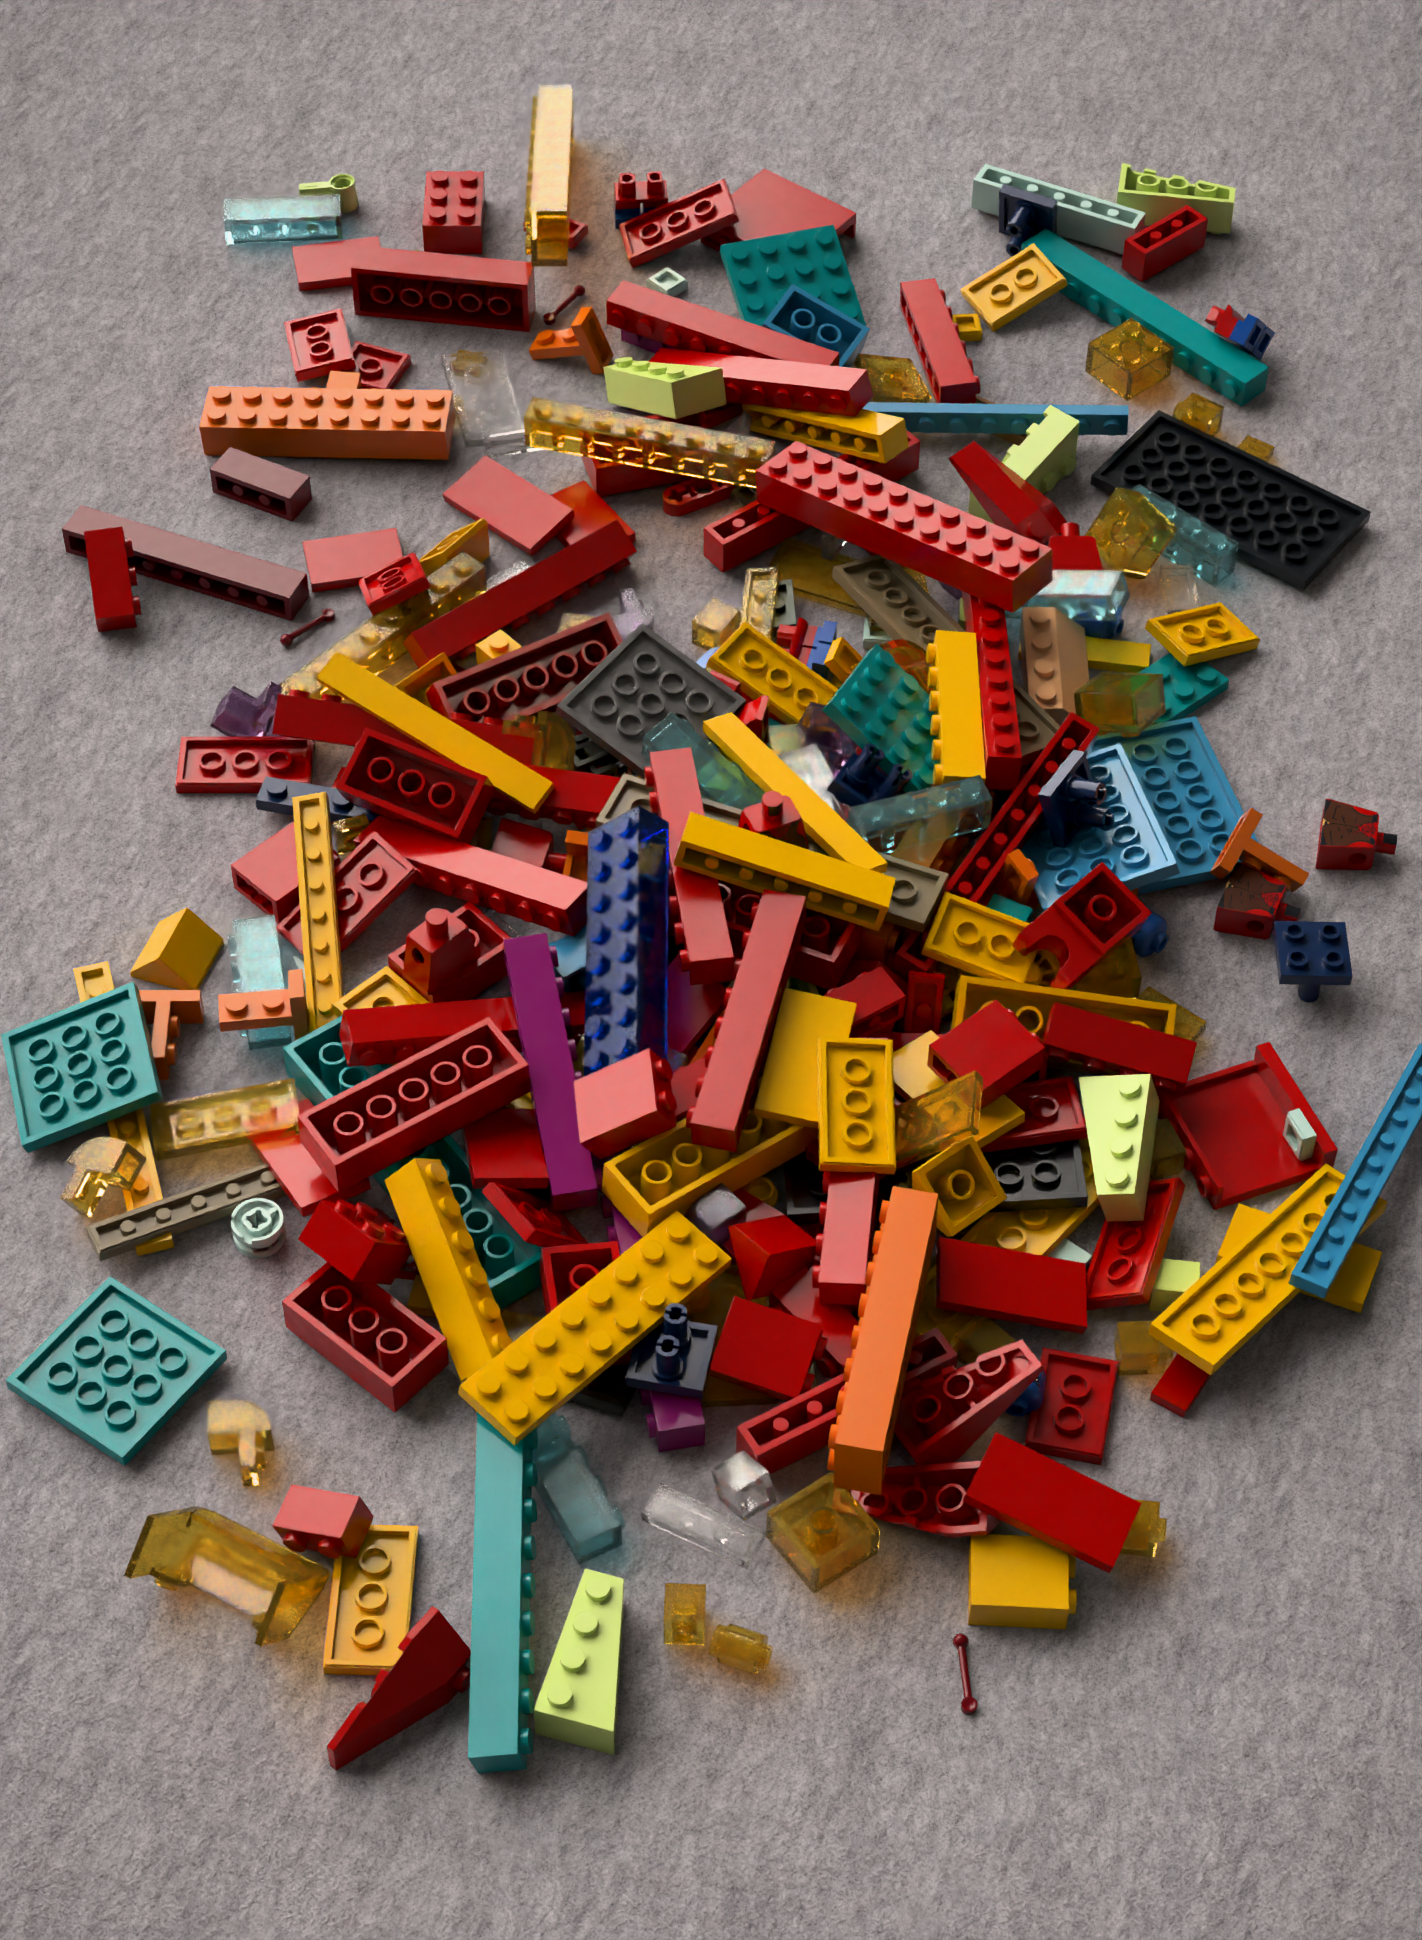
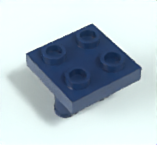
M1003 184L999 191V233L1012 236L1006 245V252L1010 256L1019 253L1023 242L1045 228L1057 235V200Z
M868 743L859 756L854 752L851 754L826 790L832 793L838 802L848 805L860 813L866 822L876 825L883 830L907 796L903 789L911 781L913 775L907 768L902 777L898 778V775L905 767L901 764H895L887 776L880 772L876 767L884 759V752L879 748L873 758H870L876 746Z
M1073 750L1038 793L1053 846L1066 848L1083 825L1108 831L1114 822L1112 809L1098 807L1104 802L1107 790L1104 788L1105 784L1103 782L1093 781L1086 753L1083 751Z
M1274 922L1273 936L1279 984L1299 985L1298 996L1302 1001L1308 1003L1315 1002L1318 999L1321 985H1351L1353 976L1345 922Z
M679 1303L669 1304L665 1308L664 1322L633 1347L625 1377L626 1386L703 1399L709 1367L718 1336V1326L687 1321V1308Z

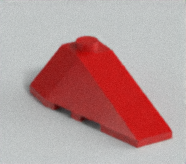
M975 441L971 442L949 458L951 464L995 525L1009 529L1043 545L1049 543L1051 536L1061 535V525L1068 522L1053 501Z
M1019 1340L981 1354L975 1362L957 1369L952 1365L941 1369L942 1374L921 1381L920 1378L906 1382L894 1434L916 1465L955 1462L1045 1368L1023 1340Z
M982 1460L887 1467L881 1495L842 1488L838 1489L837 1507L840 1510L946 1537L989 1535L1001 1521L963 1502Z
M434 1606L425 1613L398 1645L397 1648L403 1651L392 1669L388 1672L381 1669L374 1679L376 1684L372 1689L371 1698L368 1703L359 1702L356 1704L327 1745L330 1766L336 1771L448 1704L458 1692L463 1693L469 1688L471 1650L442 1613Z

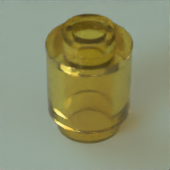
M732 1623L728 1626L719 1624L716 1627L709 1647V1655L716 1657L718 1663L752 1675H756L760 1668L764 1670L767 1668L773 1651V1646L768 1645L767 1635Z

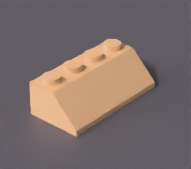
M1022 607L1019 634L1024 690L1060 726L1070 712L1093 724L1085 628L1055 607Z

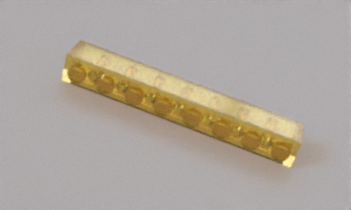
M536 397L532 398L524 415L525 446L756 488L755 470L775 456L776 441Z
M464 551L460 552L427 576L431 585L430 588L372 616L274 687L276 705L278 694L289 695L290 689L310 692L309 698L321 700L322 694L340 696L319 683L316 678L336 651L377 676L408 653L402 642L412 632L487 591L485 565Z

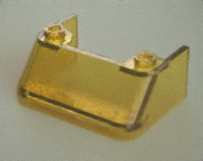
M194 1506L148 1515L124 1576L132 1579L151 1575L155 1577L154 1582L158 1586L173 1591L177 1590L178 1586L192 1585L252 1616L251 1625L257 1630V1637L254 1643L262 1647L290 1638L324 1590L330 1571L324 1566L218 1512Z

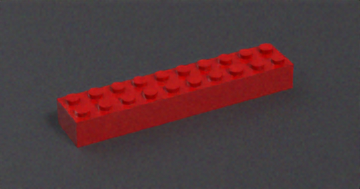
M793 442L755 470L758 503L1011 613H1014L1052 582L1053 548L803 443Z

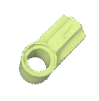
M349 174L335 175L328 182L299 184L300 204L303 210L334 208L337 212L348 213L354 211L359 205L355 180Z

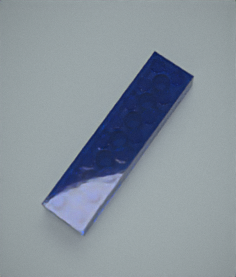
M637 806L588 832L584 1076L648 1048L660 1058L668 1061L669 822L641 806Z

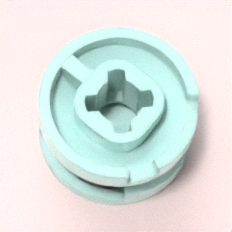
M253 1198L242 1202L234 1209L231 1215V1229L235 1247L240 1253L251 1258H265L280 1250L286 1239V1231L282 1210L275 1202L265 1198ZM277 1239H279L278 1243L272 1247L271 1244H273ZM260 1248H268V1250L257 1252Z

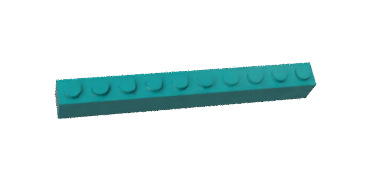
M1045 228L1022 243L1021 251L1034 243L1065 277L1067 286L1061 289L1060 293L1242 407L1265 391L1268 366Z
M478 1412L468 1759L477 1773L527 1769V1754H532L534 1748L533 1733L531 1728H528V1714H533L534 1696L532 1689L528 1688L529 1675H533L535 1671L534 1654L532 1649H529V1636L535 1635V1617L533 1611H530V1598H534L536 1595V1582L534 1574L530 1573V1560H535L537 1555L535 1537L531 1535V1523H536L537 1506L535 1499L532 1498V1486H537L538 1473L536 1463L532 1462V1450L538 1449V1433L535 1428L514 1446Z

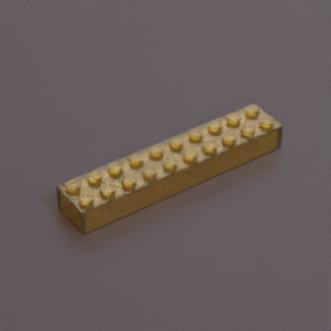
M539 85L538 96H533L524 212L526 228L525 252L526 255H531L532 266H568L574 144L573 85Z

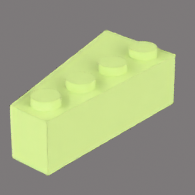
M1122 163L1117 204L1145 212L1144 225L1150 226L1189 205L1208 218V232L1212 234L1230 233L1236 188L1201 180L1191 184L1183 176L1174 174L1168 179L1156 176V170L1145 168L1144 173L1132 171V165Z
M632 357L615 359V364L603 367L608 403L673 419L727 404L722 368L634 361Z
M1049 405L1043 412L1045 419L1039 425L1033 423L1026 430L1028 436L1020 446L1013 444L1006 451L1007 454L1002 463L1042 494L1052 490L1055 484L1064 476L1070 475L1077 464L1076 450L1080 421L1052 405ZM970 490L968 513L993 523Z
M1151 1074L1078 1077L1096 1191L1106 1221H1144L1160 1102Z
M584 1569L534 1707L535 1734L615 1755L624 1618L623 1578Z

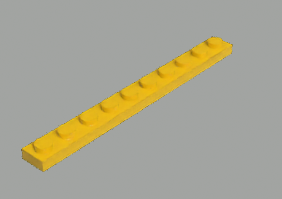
M108 961L73 969L80 1002L114 989ZM142 1108L108 1121L127 1212L162 1200V1191ZM169 1232L135 1246L137 1256L174 1248L172 1234Z

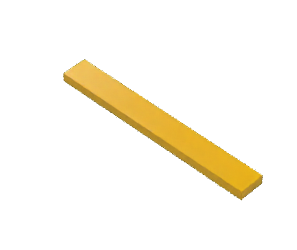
M337 651L316 677L318 682L440 757L487 776L496 791L536 814L555 788L550 780Z
M732 712L703 721V732L765 793L776 791L782 796L786 795L791 798L802 817L805 832L830 857L882 874L887 872L888 862Z
M326 792L292 798L309 1033L338 1018L333 1013V1003L344 996L329 797Z

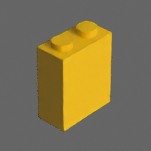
M999 1534L971 1536L968 1553V1625L1066 1630L1068 1614L1076 1613V1589H1069V1578H1075L1076 1557L1034 1536Z

